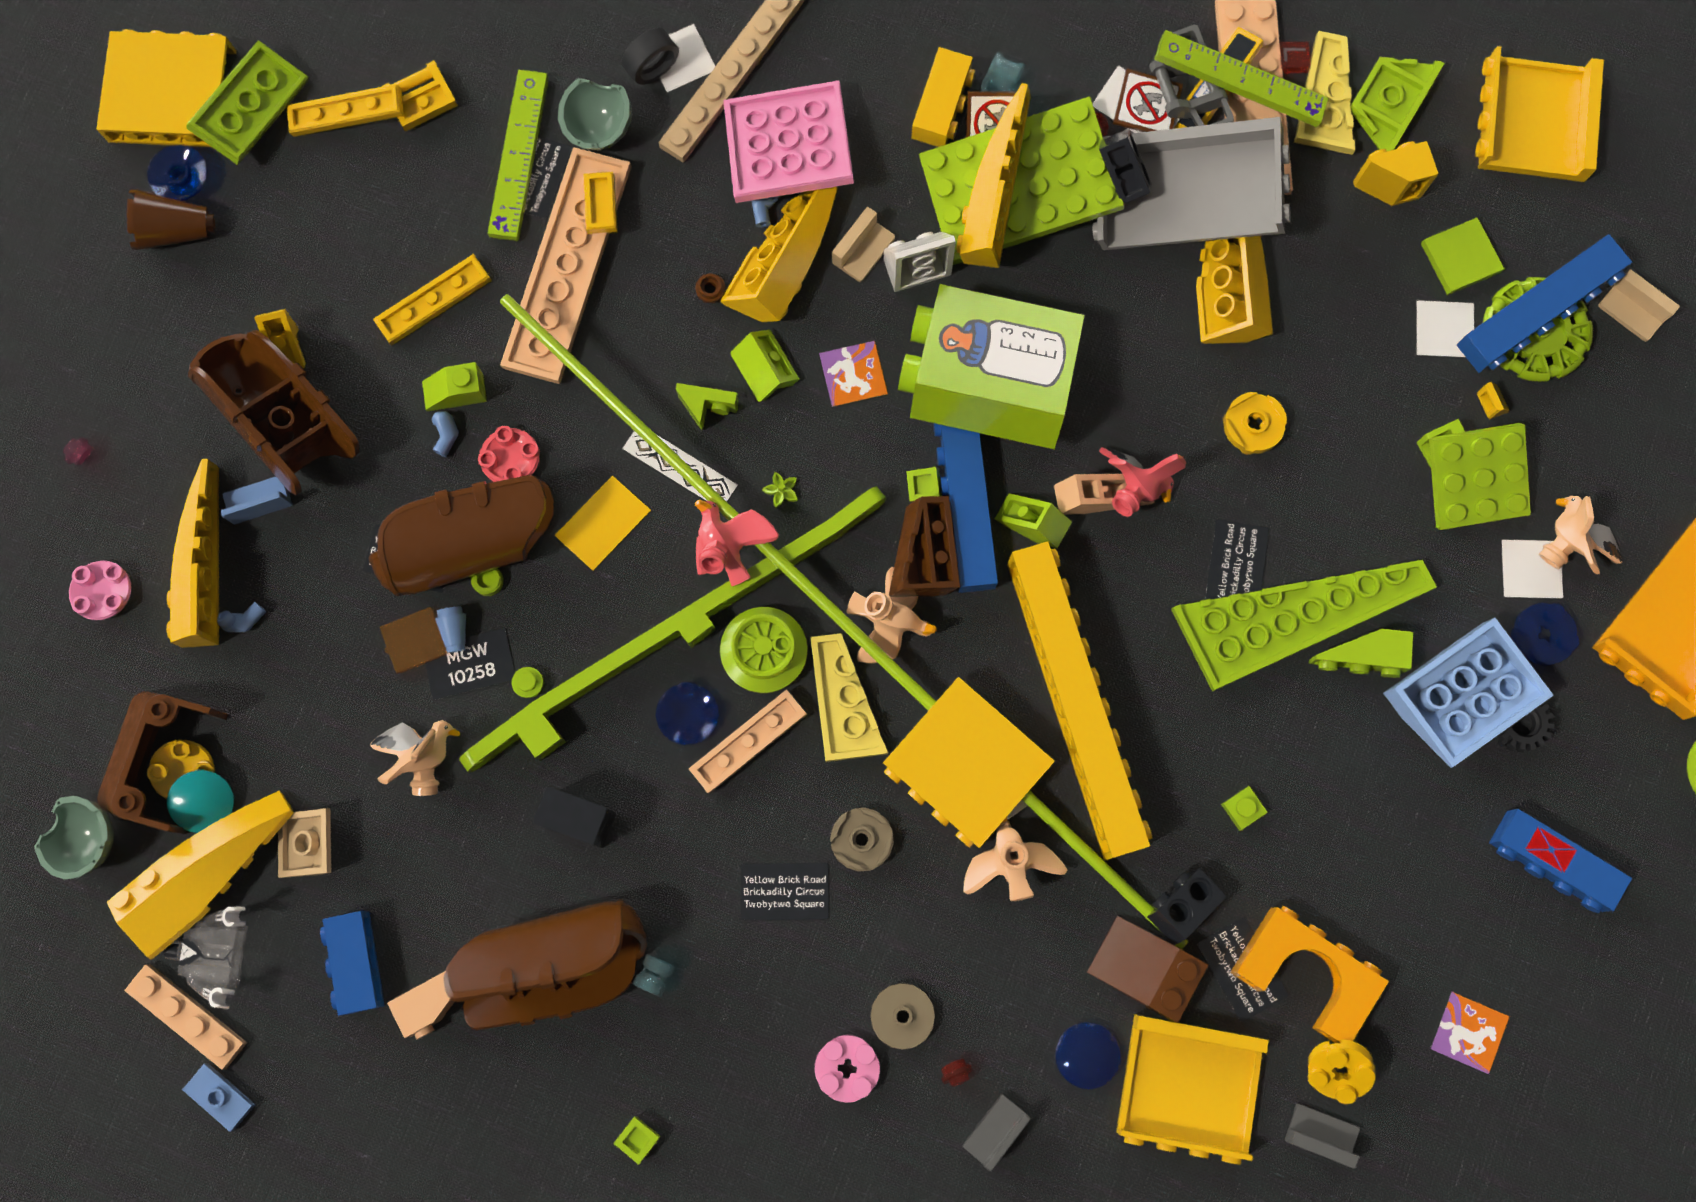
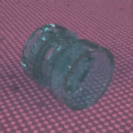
M646 954L643 961L644 968L640 974L636 975L633 984L651 994L662 997L666 989L665 981L668 977L672 976L676 967L655 956ZM650 971H652V972H654V973H656V974H658V975H660V976L658 977V976H656V975L650 973Z

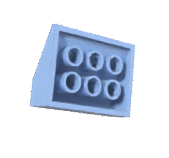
M1496 618L1481 623L1383 693L1400 717L1450 768L1460 763L1553 696L1552 692Z

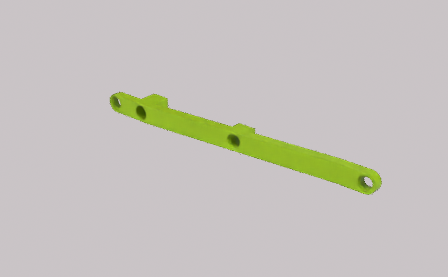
M875 486L863 493L829 520L778 551L793 565H796L840 538L876 511L887 498ZM765 558L747 569L751 577L735 586H731L730 581L726 582L539 697L468 749L459 758V761L468 773L474 772L520 738L533 756L542 761L566 743L548 717L679 636H682L690 648H693L716 630L709 619L710 617L783 572L768 558Z

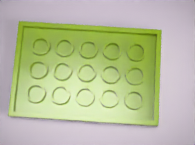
M1090 96L1027 117L1003 249L1124 210L1123 201L1118 197L1099 151L1103 137ZM996 128L919 154L941 232L954 235L956 241L953 265L963 262L960 253H957L956 250L958 236L964 234L965 224H962L964 206H969L970 196L980 163Z

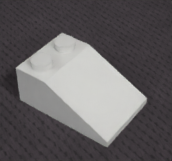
M927 232L919 235L915 240L909 242L896 241L884 249V262L894 292L950 276L956 243L954 235L944 232L935 234Z

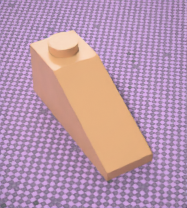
M1075 474L1054 485L1058 510L1064 515L1115 510L1112 505V499L1118 490L1125 489L1126 482L1123 474ZM1141 500L1140 505H1149L1155 502H1145Z
M446 971L387 1003L404 1038L415 1035L418 1040L435 1031L432 1025L441 1021L455 1002L448 998L445 991L443 976H445Z

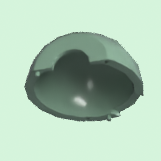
M578 78L565 90L558 109V121L562 133L572 144L584 149L599 151L612 147L625 136L632 122V104L627 91L621 85L611 84V86H603L587 79Z
M77 796L60 798L56 801L51 811L56 814V821L53 827L47 833L40 835L36 845H34L36 855L41 866L52 876L64 880L87 876L101 866L110 854L114 843V829L107 812L93 801Z

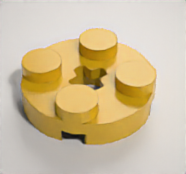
M1248 392L1237 397L1231 403L1223 418L1224 431L1228 440L1236 448L1240 449L1242 453L1248 455L1264 453L1274 448L1282 439L1285 425L1287 424L1286 413L1282 405L1274 397L1269 395L1266 397L1262 394H1257L1258 392ZM1252 416L1254 419L1260 418L1262 420L1259 430L1248 425L1250 422L1248 417Z
M1341 1039V1044H1330V1041L1322 1042L1309 1055L1308 1082L1321 1094L1337 1099L1342 1104H1351L1355 1102L1357 1097L1366 1094L1374 1085L1375 1066L1373 1058L1365 1047L1354 1041ZM1347 1067L1348 1069L1346 1073H1338L1334 1068L1342 1069Z

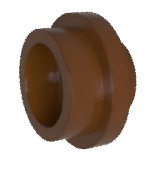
M705 274L696 282V294L705 303L718 302L725 294V283L716 274ZM708 286L716 287L713 293L705 291Z

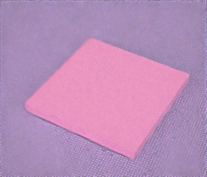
M840 80L724 100L733 192L736 203L854 184Z

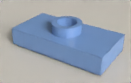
M209 1063L203 1064L182 1089L229 1132L234 1131L255 1106L249 1098Z

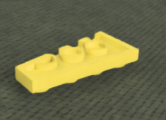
M1318 31L1315 37L1305 88L1328 97L1322 122L1318 127L1300 120L1298 121L1294 143L1352 155L1355 151V140H1353L1352 135L1354 124L1350 106L1352 96L1348 78L1350 67L1348 39L1346 36Z
M842 634L810 637L825 761L887 755L886 746L878 730L877 723L871 712Z

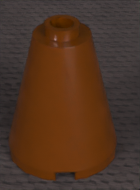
M131 189L129 191L134 196V199L127 200L128 234H134L135 242H129L132 250H144L209 238L210 232H215L214 214H209L207 207L139 189Z

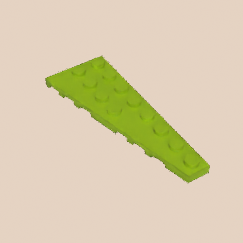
M1417 560L1374 570H1363L1347 575L1282 585L1185 605L1180 604L1171 610L1213 692L1425 594L1437 586L1423 560Z

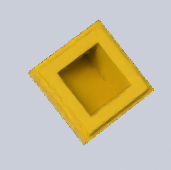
M1489 382L1477 392V396L1489 420L1509 412V408L1497 384Z

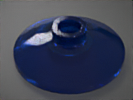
M172 145L159 151L150 161L147 170L148 183L151 189L158 195L185 201L195 196L203 188L207 179V165L203 157L195 149L185 145ZM185 174L181 180L177 181L180 175Z

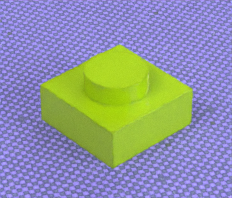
M932 467L906 471L910 502L915 501L919 497L942 496L939 468Z
M1250 786L1221 804L1239 831L1268 813Z
M634 1116L613 1144L637 1164H640L661 1136L637 1116Z

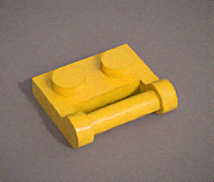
M435 61L426 64V68L394 83L401 87L403 93L432 78L434 79V81L402 96L404 116H400L398 119L405 131L458 106Z

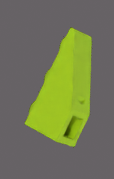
M1380 629L1319 653L1309 659V664L1318 665V669L1323 671H1337L1338 667L1350 668V673L1369 674V670L1381 671V676L1397 678L1402 673L1411 669L1413 632Z

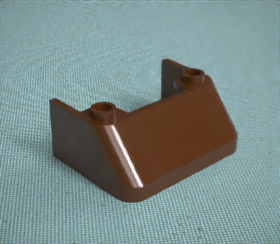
M144 691L135 695L129 705L98 792L97 800L99 806L106 812L126 820L168 832L187 834L188 831L183 829V827L143 815L146 807V797L138 789L159 727L172 724L178 716L180 707L224 720L227 719L228 714L154 692Z

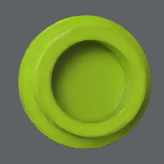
M523 667L513 675L512 688L520 697L533 698L543 688V677L535 668Z

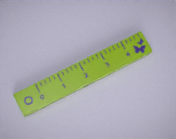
M1165 30L1162 34L1154 60L1312 126L1318 127L1322 122L1328 97Z
M518 70L487 233L490 238L519 241L549 79L547 73Z

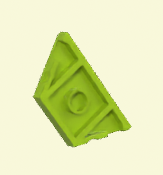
M1379 57L1351 105L1352 114L1379 150L1386 149V151H1391L1395 149L1445 63L1435 61L1433 64L1417 63V59L1396 60L1390 57Z

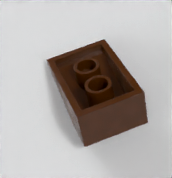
M1116 916L1087 973L1166 1019L1178 1023L1208 964Z

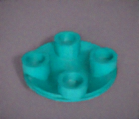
M197 769L182 775L173 783L167 797V808L171 818L178 826L183 827L187 831L198 833L216 821L230 815L235 797L229 784L220 775L205 769Z

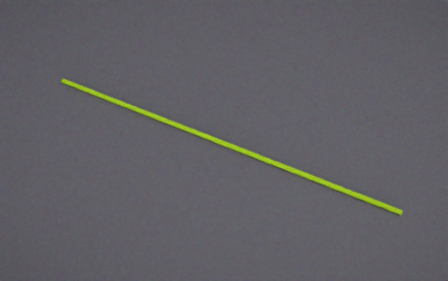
M506 294L500 300V304L707 501L715 502L719 512L728 521L739 514L509 294ZM770 542L755 545L928 711L937 701ZM1029 790L1022 798V801L1151 922L1147 916L1154 908ZM1186 939L1175 946L1183 949L1188 940Z

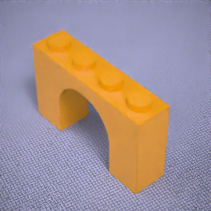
M1282 906L1281 909L1278 907L1270 908L1230 973L1256 991H1265L1277 970L1289 955L1299 950L1315 953L1330 968L1333 977V991L1328 1003L1312 1028L1333 1043L1341 1044V1039L1353 1041L1389 981L1380 976L1382 971L1375 965L1367 961L1362 964L1353 958L1355 953L1348 947L1337 943L1335 946L1326 940L1327 934L1318 927L1311 924L1307 927L1299 922V915L1285 906Z

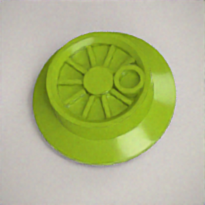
M756 607L736 616L725 629L720 644L721 661L728 676L740 687L756 693H771L787 687L799 676L807 658V641L802 628L789 614L772 607Z

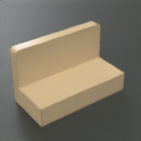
M867 206L832 251V263L858 282H862L882 257L884 249L888 248L895 240V235L877 223V213Z
M1630 269L1625 273L1626 276L1614 284L1598 304V307L1646 342L1654 335L1662 323L1674 315L1680 306Z

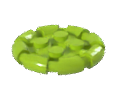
M1528 277L1526 281L1519 282L1516 280L1502 287L1492 297V305L1486 308L1483 323L1546 278ZM1583 301L1577 303L1576 305L1579 309L1569 316L1574 317L1576 324L1571 325L1569 317L1563 320L1559 316L1552 321L1555 326L1544 335L1539 337L1535 333L1529 337L1531 343L1517 354L1513 350L1505 355L1508 360L1500 366L1506 371L1510 369L1516 372L1518 378L1535 382H1546L1555 376L1559 379L1573 372L1584 361L1583 355L1590 350L1593 339L1592 321L1588 320L1586 314L1588 309ZM1567 341L1572 343L1573 349L1565 346ZM1517 355H1519V356L1522 357V358H1528V359H1527V361L1524 363V362H1522V361L1516 359V357H1517ZM1552 356L1553 365L1548 366L1546 358Z

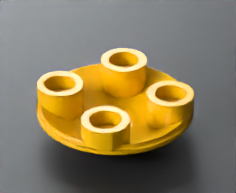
M174 740L164 744L154 753L149 763L147 776L155 791L167 799L171 786L179 777L197 769H205L215 773V766L209 752L200 744L190 740Z

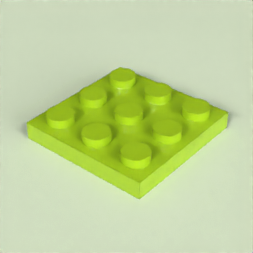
M1515 423L1429 438L1437 529L1444 530L1531 515L1525 424Z

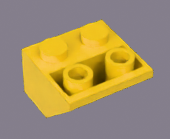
M1411 141L1391 151L1380 149L1371 153L1353 180V184L1356 188L1394 206L1420 199L1439 173L1427 141L1417 144Z

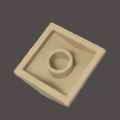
M330 809L294 812L278 831V878L316 876L331 873Z

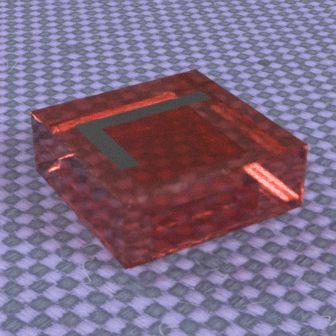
M1279 42L1282 73H1308L1311 67L1309 42Z

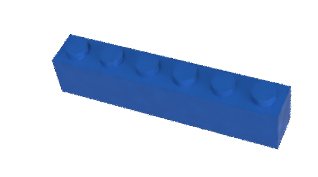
M1608 234L1469 332L1456 346L1478 373L1487 367H1490L1493 371L1508 360L1505 356L1508 352L1513 350L1517 354L1531 343L1529 337L1535 333L1541 337L1555 326L1552 322L1559 316L1565 320L1579 309L1576 305L1583 299L1586 303L1590 302L1603 292L1600 287L1605 283H1608L1611 287L1626 276L1623 270L1632 261Z
M933 423L935 437L940 436L941 447H937L938 466L944 465L945 477H940L941 494L949 496L960 583L958 591L959 593L996 589L998 581L980 434Z

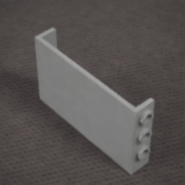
M1281 117L1132 133L1152 183L1151 192L1125 203L1124 210L1099 217L1097 222L1093 223L1094 241H1098L1103 250L1284 234L1285 223L1291 221L1290 204H1285V193H1290L1289 174H1284V164H1289L1290 155L1289 145H1284Z

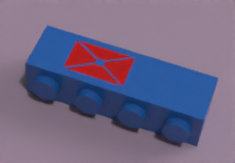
M1520 809L1509 810L1505 813L1489 844L1498 848L1497 854L1510 861H1515L1516 859L1525 865L1524 870L1540 879L1543 877L1554 883V889L1567 896L1573 894L1582 900L1581 905L1595 913L1614 911L1632 879Z

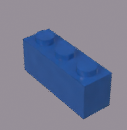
M357 911L323 919L324 927L320 929V936L323 945L327 946L329 958L325 961V967L328 977L332 978L334 991H331L330 994L333 1009L337 1010L338 1016L385 1007L370 912Z

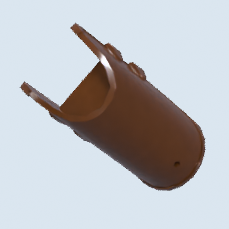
M253 330L247 334L238 333L221 337L209 343L198 352L190 363L188 377L194 384L200 387L289 492L294 495L302 492L300 482L295 473L317 458L330 455L353 458L359 453V442L356 436L329 406L330 399L322 390L317 392L305 378L306 371L299 363L293 364L264 334L258 330Z
M526 475L487 484L485 481L472 484V487L450 492L447 489L434 492L435 495L410 502L395 509L385 518L378 532V550L369 556V563L382 586L395 596L401 597V595L420 593L524 561L530 549L546 531L554 514V500L551 490L544 481H540L535 476Z
M620 899L489 930L473 938L459 949L446 967L445 976H443L445 991L450 1000L456 1002L464 1001L465 1021L474 1030L518 1023L522 1026L535 1024V1020L557 1016L560 1019L573 1017V1013L599 1007L615 1000L630 987L635 977L637 960L645 953L647 936L636 911Z

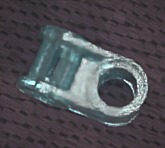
M997 52L982 82L981 91H1012L1020 80L1025 64L1022 62L1019 64L1003 58L1002 53Z

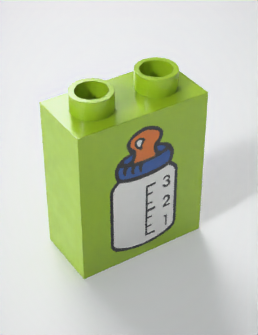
M940 284L934 308L918 305L914 318L910 341L925 344L922 357L906 354L901 370L898 390L914 394L910 418L1055 450L1066 412L1084 315Z

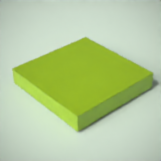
M1478 217L1426 238L1421 242L1447 295L1500 274L1504 270Z

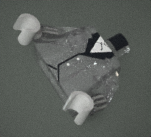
M228 907L225 910L217 911L202 918L196 923L195 928H190L184 933L183 941H174L164 949L166 960L179 961L178 975L186 977L187 985L204 999L208 1000L210 1005L215 1008L229 1009L230 1006L226 1005L225 1000L227 995H234L235 991L224 988H238L248 929V926H245V922H240L239 914L242 910H245V907Z

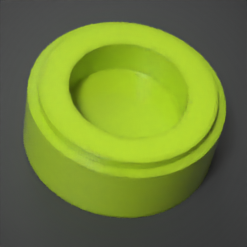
M498 569L471 576L472 587L483 596L497 594L504 582L503 575Z

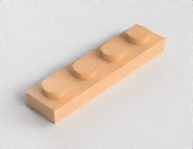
M786 689L691 766L689 770L707 793L710 794L807 714Z
M145 964L124 990L222 1070L228 1068L247 1044L244 1039L151 964Z

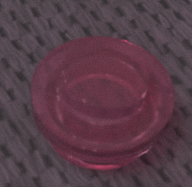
M80 437L77 440L73 438L63 450L65 454L64 461L68 464L74 463L80 466L90 455L93 447L88 444V440L84 437Z

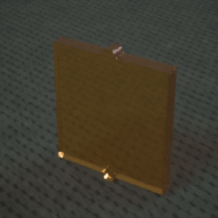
M431 607L380 626L386 644L385 652L390 655L397 674L448 654Z

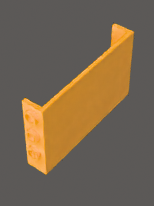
M1696 518L1592 647L1599 653L1602 661L1611 666H1616L1625 673L1624 677L1630 683L1641 686L1650 693L1649 696L1655 703L1666 706L1682 720L1696 717Z

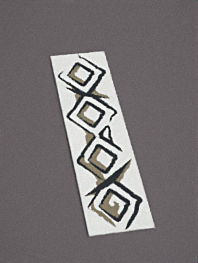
M635 431L622 449L706 500ZM659 437L727 502L737 487L736 483Z

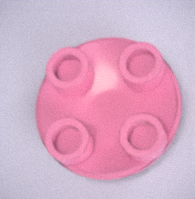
M96 561L86 566H79L73 571L69 587V600L72 609L82 617L90 620H105L115 616L126 606L131 595V581L127 572L118 564L110 561Z

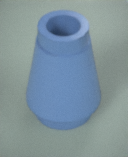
M449 607L437 610L438 618H435L447 653L466 650V614L463 613L462 607Z

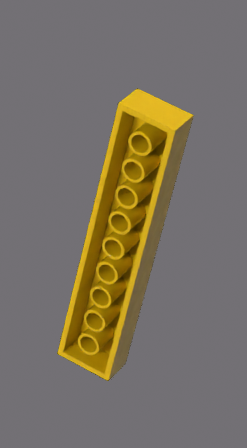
M1047 541L1012 552L1007 567L1105 861L1150 847L1148 840L1152 839V834L1147 821L1141 820L1138 811L1139 808H1142L1141 800L1137 790H1131L1128 778L1131 777L1130 767L1126 759L1121 760L1117 748L1121 746L1120 737L1116 728L1111 729L1107 718L1111 716L1110 708L1106 698L1101 699L1097 686L1101 685L1098 672L1095 667L1091 668L1087 656L1091 655L1086 638H1080L1077 626L1081 625L1076 608H1070L1067 599L1071 595L1069 585L1065 578H1060L1057 567L1061 566L1059 555L1056 549L1050 548Z

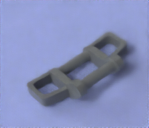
M1195 24L1172 32L1187 39L1193 37L1197 43L1205 46L1199 27ZM1156 60L1150 63L1151 73L1157 78L1166 101L1165 110L1168 117L1192 118L1196 126H1202L1205 124L1199 117L1200 114L1222 107L1226 119L1213 124L1234 122V116L1228 104L1229 98L1226 91L1221 89V87L1206 82L1210 93L1189 101L1178 99L1170 78L1185 74V72Z

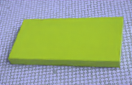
M258 40L186 124V129L236 165H239L287 105L305 86L309 77Z

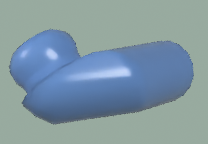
M779 196L752 200L756 227L763 228L771 224L768 210L777 201Z
M438 411L433 415L432 423L436 425L440 438L433 451L446 457L459 432L453 416L446 411Z
M254 602L244 613L221 612L217 617V623L227 632H247L267 611Z

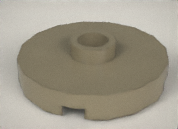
M868 808L852 809L842 814L834 823L830 835L831 849L836 859L846 868L858 872L871 871L882 865L889 857L894 843L892 829L887 819L877 811ZM859 834H864L868 837L866 845L860 846L856 843V837Z
M901 983L890 985L878 994L873 1002L870 1017L873 1030L882 1042L893 1048L908 1049L918 1046L927 1039L933 1029L935 1014L933 1004L925 992L914 985ZM900 1010L908 1012L909 1019L906 1022L902 1023L897 1020L896 1015Z

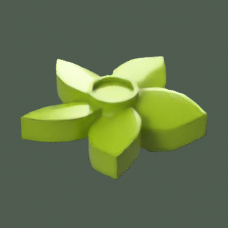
M774 472L773 484L767 485L762 491L768 495H774L773 503L775 508L780 506L784 499L789 502L797 501V496L792 488L795 486L797 478L789 477L784 481L780 474Z

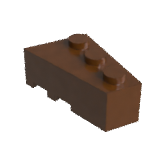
M949 496L919 497L906 506L889 591L890 597L947 595L960 587Z

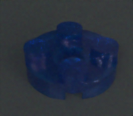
M1538 603L1524 609L1516 617L1517 620L1511 632L1512 641L1525 658L1541 666H1550L1565 660L1579 644L1578 631L1573 618L1561 605L1556 603ZM1540 626L1550 631L1549 642L1546 639H1539L1537 634L1541 632Z

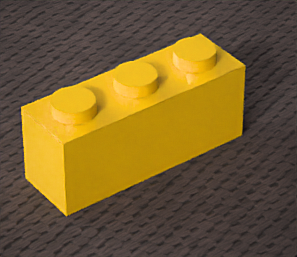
M941 47L938 48L912 125L911 139L938 147L946 145L948 138L954 139L958 127V122L954 120L957 112L962 113L964 110L967 96L963 95L966 86H972L976 70L971 69L973 57Z

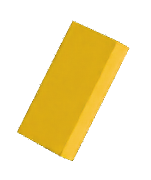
M614 173L583 174L587 234L617 232Z

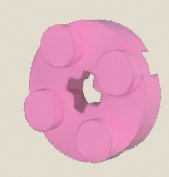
M853 1035L838 1036L827 1042L820 1050L815 1063V1076L821 1090L839 1102H855L868 1096L875 1087L880 1073L879 1060L873 1048L862 1038ZM845 1059H850L852 1066L857 1067L856 1073H851L850 1078H844L843 1072L838 1071V1065H843Z

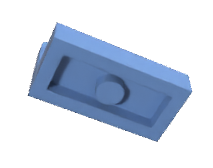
M273 477L223 493L226 509L221 510L223 518L235 525L293 505L289 491L277 477Z

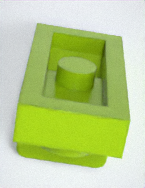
M681 383L676 384L679 399L701 430L704 427L707 408L711 409L713 413L728 415L729 412L737 413L739 403L737 392Z

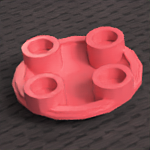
M509 426L498 427L495 433L491 434L484 441L478 456V462L484 474L493 482L532 475L540 461L539 448L535 439L526 431L510 428Z

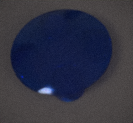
M682 682L675 685L662 695L657 704L656 721L660 731L670 741L680 745H694L704 741L712 734L718 722L719 711L716 700L708 690L697 684Z
M1085 1022L1076 1024L1062 1033L1057 1043L1055 1056L1060 1073L1069 1083L1083 1089H1095L1107 1084L1115 1076L1120 1065L1121 1055L1119 1045L1109 1030L1101 1025Z

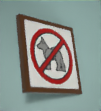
M1126 68L1113 124L1140 132L1173 129L1175 118L1168 117L1166 113V101L1155 76ZM1171 81L1176 96L1180 99L1183 84Z
M968 91L966 138L996 128L1017 91Z

